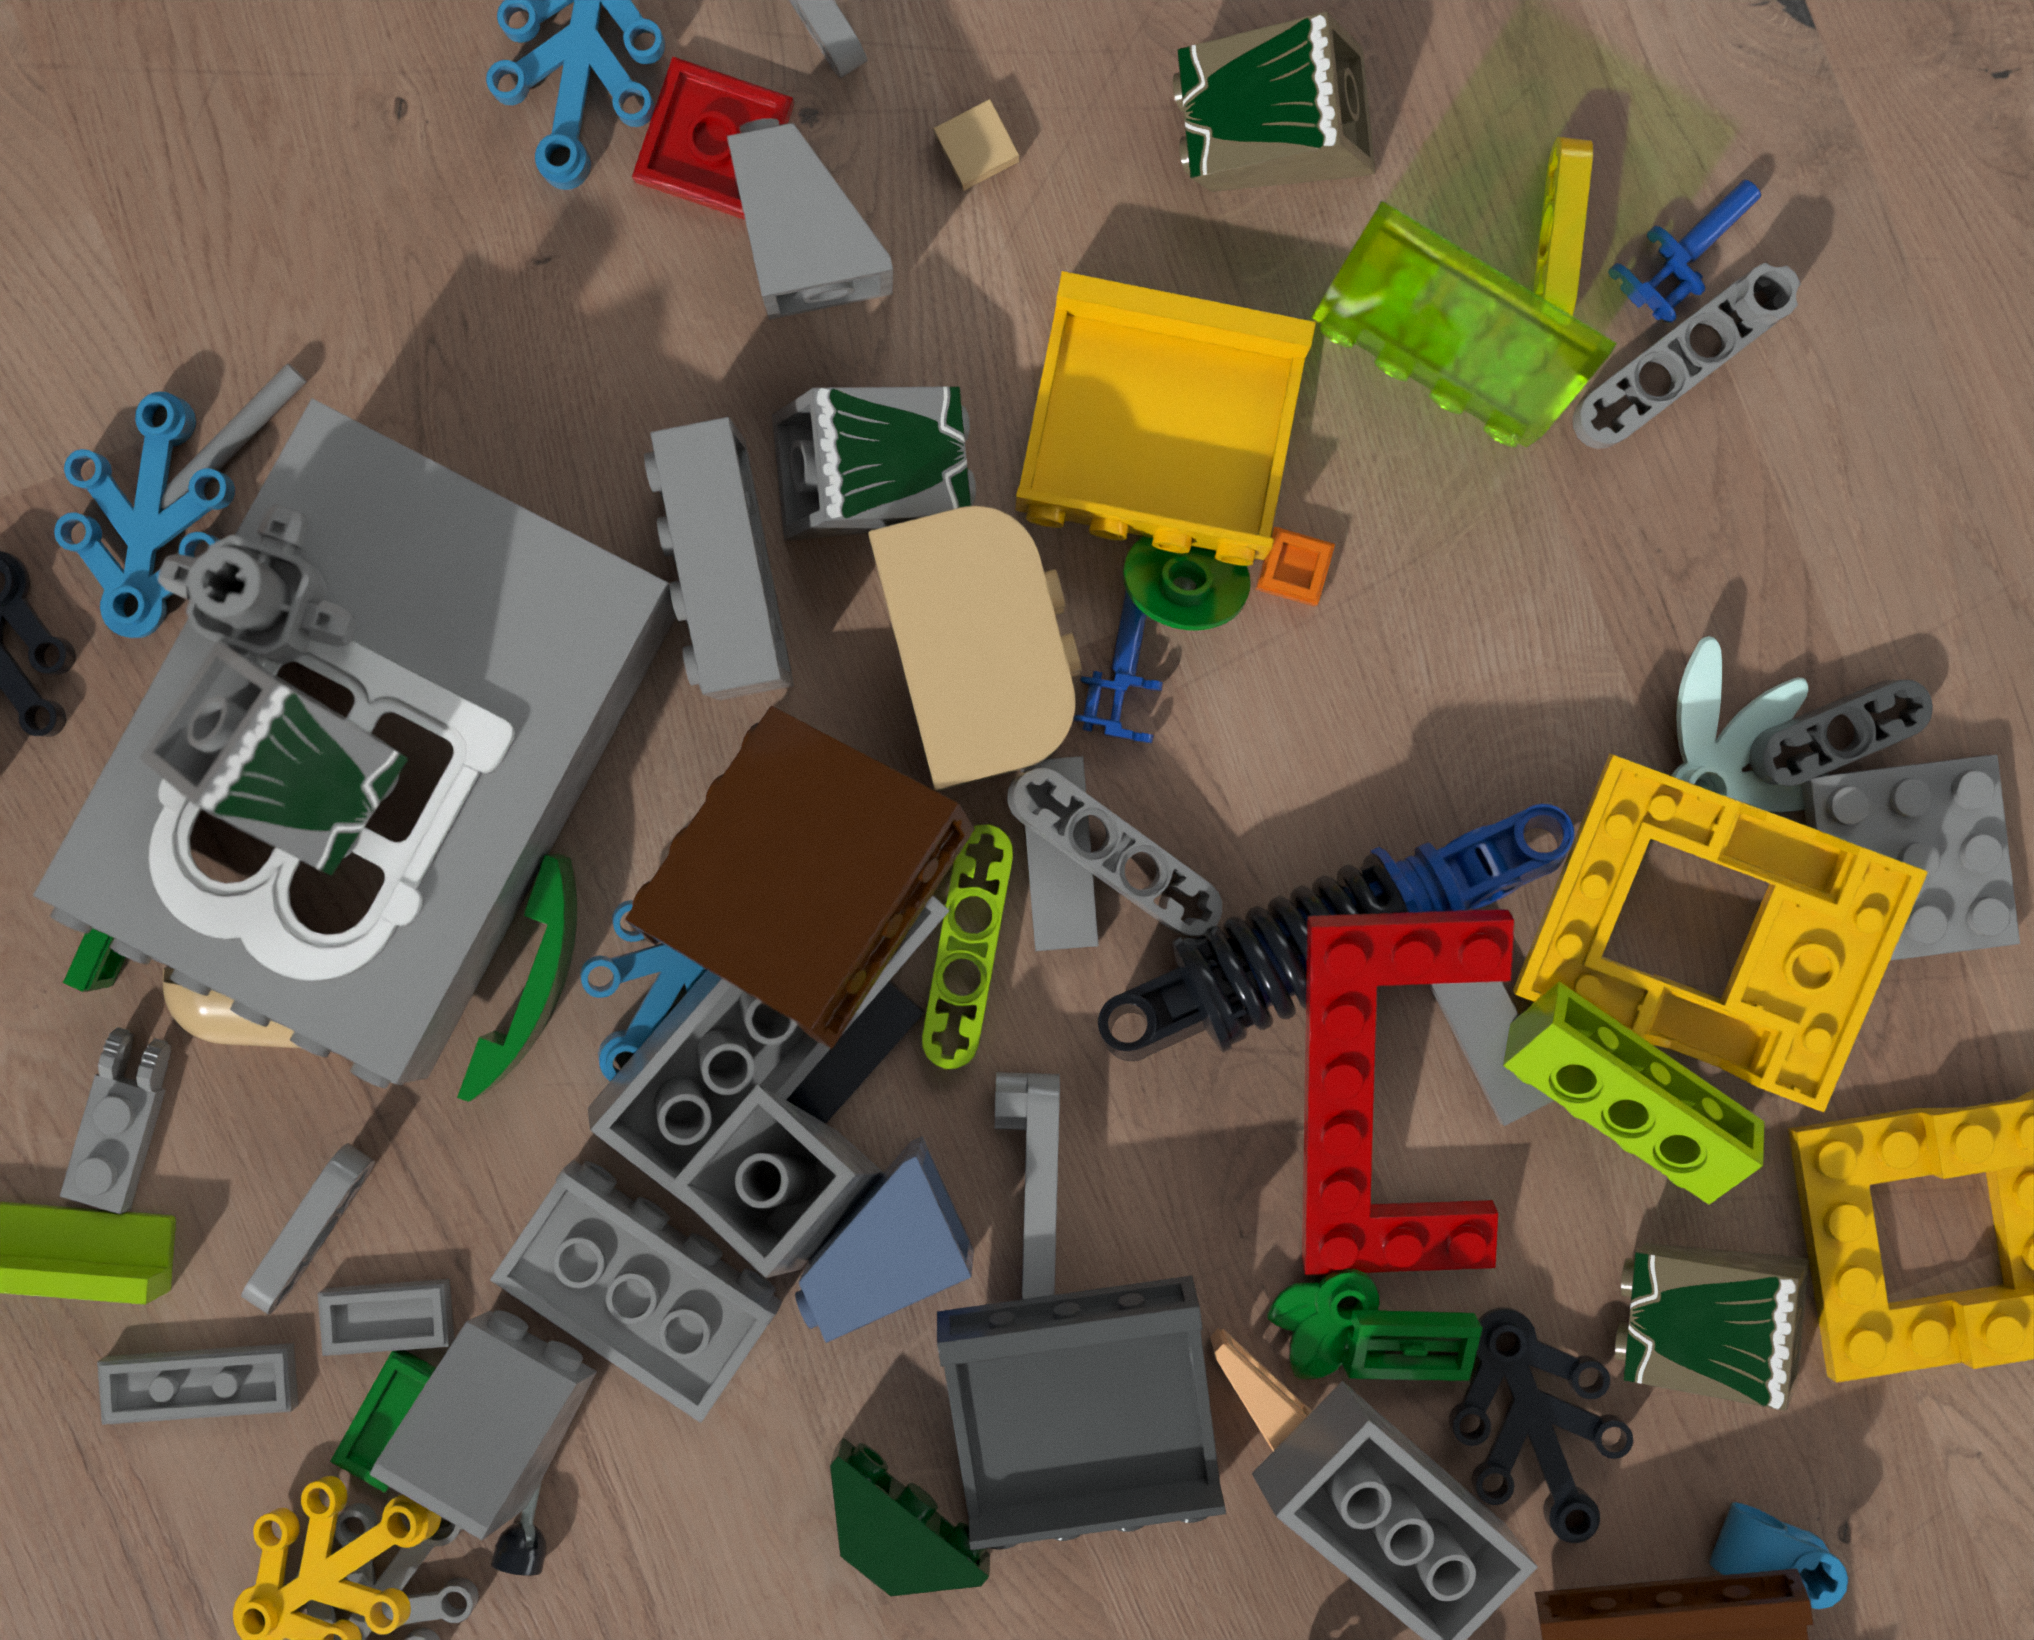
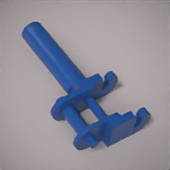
M1742 180L1679 242L1660 226H1653L1647 232V237L1653 243L1658 240L1662 244L1658 252L1666 261L1664 267L1649 282L1642 284L1629 269L1619 263H1615L1609 269V276L1614 280L1620 278L1623 281L1620 285V290L1638 308L1646 303L1654 311L1652 315L1656 320L1662 319L1665 322L1673 323L1677 318L1674 308L1688 294L1693 293L1699 296L1705 292V285L1701 280L1703 276L1698 271L1694 272L1687 263L1695 262L1761 198L1759 189L1751 181ZM1672 273L1680 284L1664 299L1655 288Z
M1126 590L1111 667L1115 674L1114 680L1101 679L1103 672L1093 671L1092 677L1081 676L1080 682L1089 686L1083 715H1074L1073 720L1084 723L1083 730L1092 732L1093 725L1105 727L1104 736L1153 743L1154 735L1122 729L1120 722L1124 694L1128 686L1162 691L1163 682L1150 681L1136 676L1147 615L1133 603ZM1102 688L1115 690L1110 720L1097 717Z

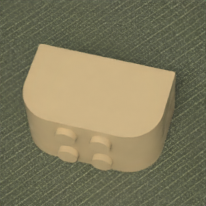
M984 506L961 507L868 531L935 790L941 791L1019 771L1047 759L1060 746L1071 727L1076 703L1071 677L1080 675L1082 667L1073 633L1060 636L1055 615L1064 613L1065 601L1057 571L1054 569L1044 572L1037 546L1029 532L1010 515Z

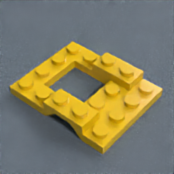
M1609 753L1513 991L1515 995L1536 1002L1560 981L1652 1045L1669 1048L1714 1065L1761 1089L1825 1112L1928 871ZM1650 839L1769 883L1721 999L1660 975H1650L1602 956Z
M2034 1089L2013 1100L1976 1106L1912 1108L1788 1128L1808 1259H1810L1809 1265L1826 1372L1830 1379L1838 1383L1963 1363L1972 1369L2034 1360ZM1986 1172L2003 1285L1888 1303L1870 1185L1928 1175L1947 1179Z

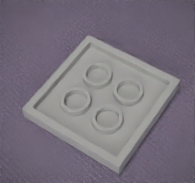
M1983 755L1824 775L1801 784L1806 826L1928 871L1890 961L2020 944L1998 755Z

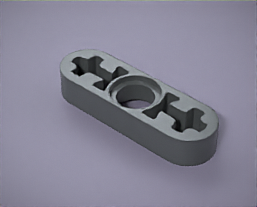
M1884 680L1759 734L1750 749L1749 760L1751 768L1759 779L1769 784L1785 786L1802 784L1920 733L1928 725L1932 716L1933 704L1931 696L1923 685L1913 680ZM1895 698H1905L1907 708L1899 712L1900 719H1879L1874 721L1869 714L1880 713L1893 707L1896 704ZM1843 714L1851 720L1854 726V737L1847 748L1839 751L1829 743L1827 729L1834 717ZM1808 743L1813 751L1801 752L1786 760L1787 767H1775L1773 758L1781 753V746L1796 747Z

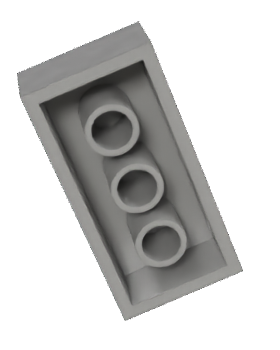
M1343 1381L1252 1473L1278 1519L1424 1640H1467L1538 1568L1507 1524Z

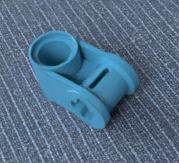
M1738 1502L1731 1503L1709 1560V1564L1723 1575L1797 1568L1810 1598L1811 1608L1824 1609L1832 1607L1842 1599L1848 1585L1846 1569L1840 1560L1829 1552V1549L1818 1536L1810 1531L1782 1522L1752 1506Z

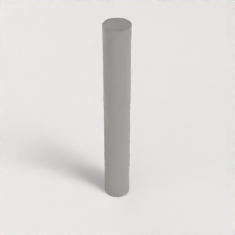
M287 363L166 486L161 508L165 510L189 492V481L197 471L205 468L219 471L307 380Z

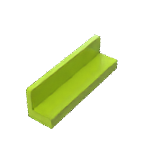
M0 1202V1293L146 1305L171 1291L176 1218L173 1215L127 1211L118 1214L101 1209Z

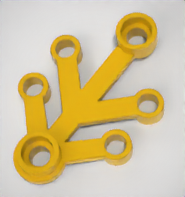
M325 1476L308 1484L301 1495L302 1508L310 1519L299 1577L286 1586H283L289 1545L296 1541L300 1532L297 1516L287 1508H277L261 1516L254 1525L253 1536L256 1544L262 1549L256 1585L245 1589L238 1596L234 1604L233 1622L238 1635L242 1640H284L285 1638L290 1640H334V1634H336L342 1640H362L359 1628L349 1620H339L331 1624L299 1612L298 1608L310 1600L364 1616L368 1627L377 1634L383 1635L394 1631L403 1625L410 1616L411 1605L406 1594L396 1588H388L381 1591L343 1578L395 1544L400 1547L410 1548L430 1538L438 1530L441 1516L401 1494L388 1502L379 1524L331 1555L338 1514L347 1503V1489L344 1483L335 1476ZM320 1489H323L328 1494L330 1499L329 1507L322 1504L319 1497ZM401 1513L405 1514L410 1521V1530H408L404 1525L401 1518ZM273 1521L281 1528V1539L277 1538L273 1533ZM382 1602L387 1603L392 1608L393 1620L388 1619L384 1615ZM259 1611L263 1614L265 1622L262 1620Z

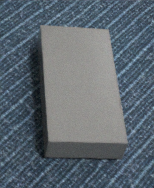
M450 1279L324 1288L318 1292L322 1356L449 1347L454 1341Z

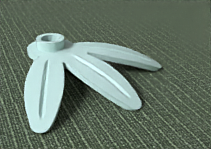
M1704 637L1699 641L1692 653L1680 684L1676 723L1679 750L1684 763L1671 776L1692 784L1696 783L1697 786L1771 813L1804 810L1801 784L1795 786L1769 784L1759 779L1753 770L1743 772L1742 768L1750 763V749L1759 734L1794 717L1807 697V681L1804 678L1797 677L1765 691L1741 709L1716 739L1722 691L1721 647L1714 637Z

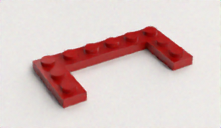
M1509 909L1308 916L1302 1264L1305 1275L1330 1274L1333 1271L1346 1268L1356 1269L1364 1273L1496 1268L1499 1213L1493 1200L1371 1204L1377 986L1511 981L1514 918Z

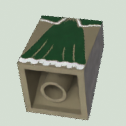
M1327 11L1177 49L1180 72L1175 73L1173 76V92L1178 108L1181 112H1184L1186 136L1181 137L1179 142L1180 158L1186 174L1211 192L1376 174L1363 47Z
M1645 1243L1635 1252V1259H1625L1622 1271L1621 1295L1630 1297L1631 1305L1629 1322L1620 1321L1618 1325L1615 1358L1625 1361L1624 1381L1786 1411L1798 1385L1810 1259Z

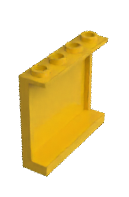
M1062 271L1024 466L1016 494L1015 511L1027 513V521L1044 527L1062 528L1064 521L1089 525L1090 534L1109 540H1126L1128 533L1153 538L1152 545L1154 547L1169 552L1189 553L1191 546L1216 551L1215 558L1217 560L1234 565L1250 566L1253 565L1254 559L1265 560L1273 547L1274 538H1271L1304 362L1312 345L1316 322Z

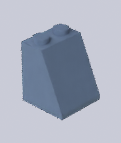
M923 1136L912 1140L884 1171L881 1178L809 1259L798 1282L802 1290L795 1292L796 1302L806 1325L810 1329L818 1326L826 1343L972 1277L973 1246Z

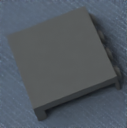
M1192 1275L937 1311V1347L940 1366H944L969 1517V1543L971 1550L983 1548L1003 1550L1014 1547L1019 1543L1047 1539L1067 1541L1075 1539L1082 1534L1111 1530L1131 1532L1146 1525L1175 1521L1195 1523L1210 1516L1226 1514L1219 1479L1201 1330L1203 1328L1200 1305Z

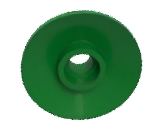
M1145 536L1140 538L1129 550L1123 568L1125 589L1133 603L1144 614L1163 625L1190 631L1213 629L1234 619L1247 602L1251 587L1248 567L1219 561L1215 558L1216 551L1191 546L1189 553L1169 552L1154 547L1152 545L1153 538Z

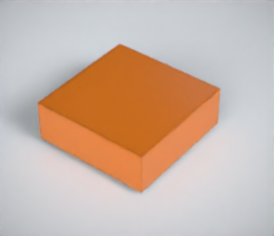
M1274 526L1271 533V538H1274L1273 547L1262 562L1254 590L1316 607L1320 600L1335 544Z

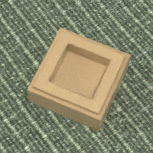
M990 99L933 128L934 135L963 191L1019 162V154Z

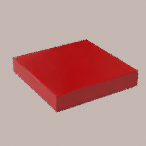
M672 56L632 178L635 183L745 220L727 136L740 134V127L742 125L759 119L772 118L777 119L779 125L788 124L795 104L794 99L791 96Z

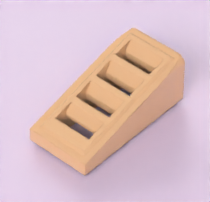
M1217 1328L1210 1336L1216 1360L1272 1451H1274L1312 1411L1224 1329L1220 1330Z

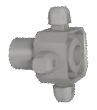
M273 505L265 513L257 531L258 534L262 535L260 544L230 535L209 545L208 550L198 558L181 554L167 556L158 575V582L166 590L189 600L186 613L197 634L215 642L220 641L253 662L259 656L284 665L305 655L310 640L336 647L348 645L352 640L357 625V619L348 610L325 601L328 588L319 570L300 557L293 555L295 548H303L308 529L306 516L280 505Z

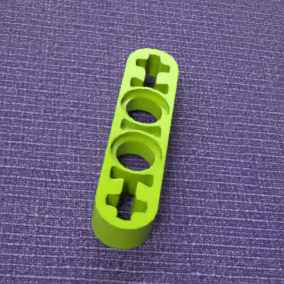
M991 824L974 826V832L953 863L946 907L950 911L943 918L922 1034V1047L927 1058L934 1065L944 1069H957L968 1064L975 1056L980 1041L1013 860V845L1009 836L1001 828ZM982 834L994 836V847L1003 849L1002 861H991L986 881H1000L999 890L996 894L980 886H959L961 873L974 878L977 862L976 858L967 855V846L969 843L978 844ZM969 896H977L984 899L992 910L990 925L978 933H970L963 930L955 919L957 905L962 899ZM957 959L972 961L981 973L979 986L967 995H959L952 992L944 981L946 967ZM938 999H942L955 1006H977L975 1017L962 1012L959 1033L969 1038L968 1047L958 1046L954 1056L942 1054V1043L933 1040L934 1031H945L950 1010H937Z

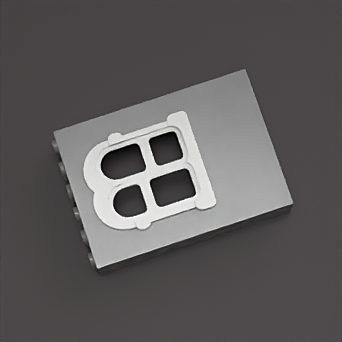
M312 398L235 536L260 544L262 535L258 534L257 531L265 513L275 504L305 515L308 529L303 548H295L293 555L300 557L319 570L328 588L325 601L348 610L357 619V625L352 640L348 645L336 647L310 640L306 654L293 661L352 691L355 702L347 719L368 732L372 733L382 715L396 713L447 739L454 749L449 765L413 831L405 841L395 843L365 827L362 829L359 842L352 852L378 865L385 873L384 884L371 908L357 926L344 933L324 935L311 931L298 921L290 905L289 888L301 860L275 847L269 860L256 875L242 882H219L209 878L198 869L191 855L190 835L194 822L202 809L195 806L139 759L217 643L197 634L189 618L33 896L54 906L50 917L55 921L85 934H89L93 928L114 938L110 948L115 952L145 965H148L151 959L166 964L174 969L170 979L182 987L208 996L211 990L223 994L234 1000L230 1010L240 1017L265 1027L269 1025L270 1021L281 1024L294 1031L290 1041L295 1045L325 1058L328 1057L330 1051L354 1062L350 1069L352 1074L370 1084L386 1089L390 1082L403 1086L406 1082L428 1079L538 875L545 855H548L670 630L676 615L668 582ZM259 656L255 660V663L277 675L283 665Z

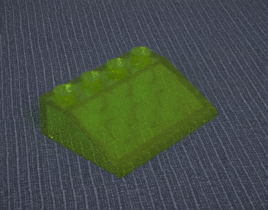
M1381 201L1312 315L1313 319L1322 324L1319 328L1320 331L1331 341L1345 348H1352L1354 344L1376 356L1374 360L1375 365L1387 375L1400 381H1407L1409 377L1431 390L1429 398L1438 406L1459 415L1465 410L1486 423L1483 430L1491 438L1513 448L1517 447L1518 444L1527 448L1540 439L1607 360L1617 345L1613 340L1384 201Z

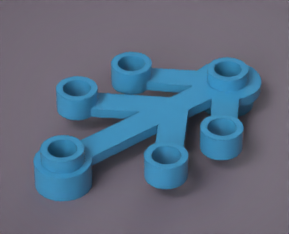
M505 0L498 8L497 20L506 36L514 42L525 43L536 37L541 22L574 2L570 25L516 63L510 60H500L494 63L489 68L486 76L487 86L494 97L500 103L512 106L524 101L532 86L563 65L552 133L540 141L535 152V163L539 172L555 188L562 190L574 189L580 186L590 173V157L583 144L579 141L591 67L613 97L614 110L624 124L631 127H641L652 118L655 106L648 90L642 84L631 80L597 31L603 5L624 32V44L632 59L645 65L657 62L665 51L664 37L657 24L649 19H644L631 0ZM518 11L529 13V19L525 26L518 29L509 27L510 17ZM642 33H650L655 36L653 46L647 50L634 48L636 37ZM507 74L518 76V83L513 90L509 92L498 90V83L503 76ZM634 95L644 98V106L639 112L629 114L623 111V104L627 98ZM560 147L570 149V158L567 163L562 166L550 164V156L555 149Z
M154 392L147 395L141 400L136 409V425L140 433L145 437L134 507L112 478L111 465L103 455L90 450L80 449L72 452L64 464V473L67 480L74 486L89 491L127 544L125 567L123 569L101 542L102 529L99 523L92 517L74 512L63 515L55 525L54 534L56 541L64 549L77 552L104 589L100 601V611L105 624L114 633L128 638H143L155 632L166 617V599L174 594L166 590L158 582L160 570L153 574L157 550L212 509L220 510L226 508L235 496V486L229 476L214 469L205 468L197 471L191 477L188 493L165 510L161 508L163 494L167 486L172 448L186 442L192 436L196 426V417L192 407L185 400L167 392ZM165 406L167 410L165 423L159 427H154V413L159 407ZM93 460L95 473L91 479L84 481L81 476V468L86 461ZM216 478L220 484V491L214 499L207 500L204 495L205 485L209 480ZM82 522L85 526L86 534L80 543L75 544L71 538V532L76 524ZM192 532L182 539L179 545V554L195 558L194 552L199 543L206 541L211 545L220 540L203 532ZM133 594L138 600V609L135 614L128 617L124 613V603L127 597Z
M633 900L624 901L614 910L612 916L614 930L625 941H640L645 937L637 930L627 931L620 925L623 914L630 911L633 907ZM663 943L613 958L602 955L594 956L583 964L580 973L582 986L589 995L597 998L612 995L618 989L620 983L659 972L627 1030L611 1033L600 1045L598 1052L599 1065L603 1075L609 1081L620 1071L613 1065L614 1058L624 1051L635 1054L662 1023L683 984L685 983L688 993L707 969ZM604 966L612 971V980L605 986H594L589 982L588 975L592 969Z

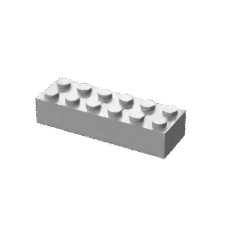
M934 895L931 896L844 1032L950 911ZM707 970L589 1105L587 1109L590 1131L684 1202L669 1188V1185L757 1085H761L786 1100L830 1048L811 1038L793 1020Z

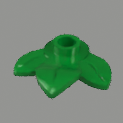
M1349 1268L1326 1274L1320 1283H1295L1280 1292L1267 1312V1318L1276 1326L1293 1331L1290 1340L1289 1359L1294 1376L1298 1379H1319L1338 1370L1342 1365L1343 1354L1350 1352L1346 1341L1348 1332L1355 1329L1351 1322L1353 1310H1378L1380 1297L1374 1281L1367 1274ZM1347 1296H1354L1359 1299L1356 1304L1350 1307L1342 1308L1337 1306L1339 1301ZM1367 1350V1353L1385 1354L1386 1350Z

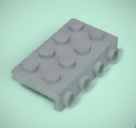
M573 1160L561 1170L555 1179L556 1183L490 1281L701 1423L767 1325L771 1323L777 1314L782 1301L773 1295L776 1291L775 1287L763 1276L749 1269H744L740 1273L720 1259L723 1253L714 1243L696 1233H691L687 1237L667 1223L670 1217L661 1207L642 1197H638L634 1201L614 1188L617 1180L608 1171L589 1161H585L581 1165Z

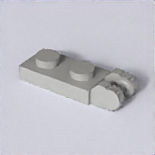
M116 1027L115 1030L109 1033V1037L103 1046L104 1050L98 1063L99 1074L94 1076L60 1197L122 1214L131 1210L166 1091V1089L161 1087L168 1067L172 1046L167 1041L154 1038L147 1045L142 1055L136 1080L126 1078L124 1074L133 1047L134 1034L130 1033L129 1030Z

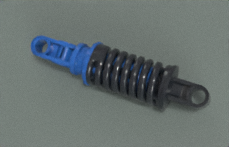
M1537 804L1493 825H1486L1469 831L1438 850L1429 842L1415 848L1414 856L1410 855L1404 858L1403 861L1395 862L1385 849L1377 847L1371 850L1370 855L1366 856L1363 860L1362 867L1360 868L1361 872L1352 865L1343 866L1337 872V881L1329 876H1321L1312 884V890L1306 886H1300L1291 892L1290 900L1283 896L1273 898L1268 904V911L1256 906L1246 913L1245 921L1235 916L1227 919L1223 925V931L1217 926L1207 928L1205 933L1199 938H1185L1182 940L1179 937L1171 941L1177 968L1110 998L1103 1005L1099 1013V1032L1108 1050L1115 1057L1124 1061L1142 1060L1205 1030L1222 1053L1232 1049V1044L1246 1038L1248 1027L1255 1025L1258 1029L1265 1030L1272 1026L1273 1017L1270 1006H1274L1281 1019L1287 1020L1296 1013L1295 1005L1291 999L1292 996L1296 995L1301 1007L1306 1009L1308 916L1468 911L1481 908L1504 898L1527 883L1556 871L1562 865L1573 843V823L1562 809L1550 804ZM1535 828L1544 829L1550 832L1556 839L1557 849L1547 853L1537 852L1527 845L1524 833ZM1128 1013L1139 1014L1147 1020V1029L1140 1039L1126 1043L1113 1037V1025L1119 1017Z

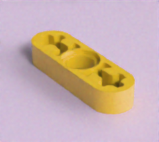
M1557 137L1550 153L1531 314L1533 323L1568 326L1574 313L1578 294L1593 163V143L1591 140Z

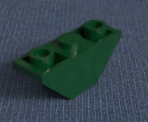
M843 1437L835 1447L830 1464L840 1557L891 1597L981 1587L990 1575V1554L986 1551L987 1548L970 1549L969 1526L962 1522L954 1526L936 1511L938 1509L937 1503L924 1489L914 1483H908L905 1487L886 1472L888 1465L875 1450L863 1443H859L855 1447Z

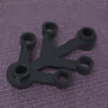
M0 551V572L5 575V586L0 593V688L18 711L20 726L26 733L32 736L52 737L60 733L65 726V710L58 702L42 698L4 646L2 639L5 620L9 622L29 647V662L38 672L61 675L68 672L75 663V650L66 639L52 636L27 602L26 596L30 588V578L25 565L14 555ZM54 644L59 650L60 657L58 662L50 667L45 661L44 654L46 649ZM44 706L50 714V721L45 728L40 729L35 722V714L39 708Z
M1508 1307L1492 1309L1478 1319L1483 1327L1476 1353L1480 1362L1462 1403L1456 1405L1450 1412L1449 1426L1451 1431L1465 1445L1476 1446L1483 1443L1491 1432V1422L1486 1411L1504 1376L1513 1398L1486 1460L1480 1463L1472 1473V1485L1479 1497L1487 1504L1501 1505L1507 1502L1514 1492V1480L1510 1473L1528 1435L1550 1491L1543 1507L1547 1524L1556 1536L1565 1542H1584L1596 1533L1600 1524V1512L1596 1503L1587 1492L1575 1485L1552 1424L1590 1440L1602 1455L1611 1459L1621 1458L1628 1454L1633 1446V1434L1631 1429L1615 1415L1606 1414L1599 1416L1539 1390L1529 1365L1567 1379L1572 1389L1585 1399H1597L1607 1392L1610 1386L1609 1372L1594 1357H1575L1537 1340L1533 1324L1521 1312ZM1508 1331L1515 1333L1516 1343L1513 1348L1508 1351L1496 1349V1340L1500 1334ZM1586 1368H1596L1598 1372L1596 1382L1589 1387L1579 1386L1578 1378L1580 1373ZM1469 1414L1478 1415L1480 1417V1424L1475 1431L1471 1433L1460 1431L1459 1425L1463 1417ZM1611 1427L1620 1428L1621 1436L1617 1443L1610 1446L1602 1444V1435L1605 1430ZM1497 1473L1503 1476L1502 1485L1496 1491L1489 1492L1483 1489V1481L1488 1475ZM1571 1511H1585V1519L1579 1526L1572 1528L1565 1525L1566 1517Z

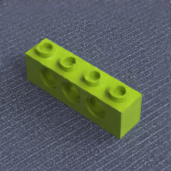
M1560 981L1510 1023L1503 1061L1505 1068L1513 1072L1522 1082L1534 1086L1565 1107L1574 1117L1586 1121L1614 1140L1624 1151L1636 1155L1666 1175L1676 1186L1685 1188L1710 1205L1763 1166L1765 1121Z

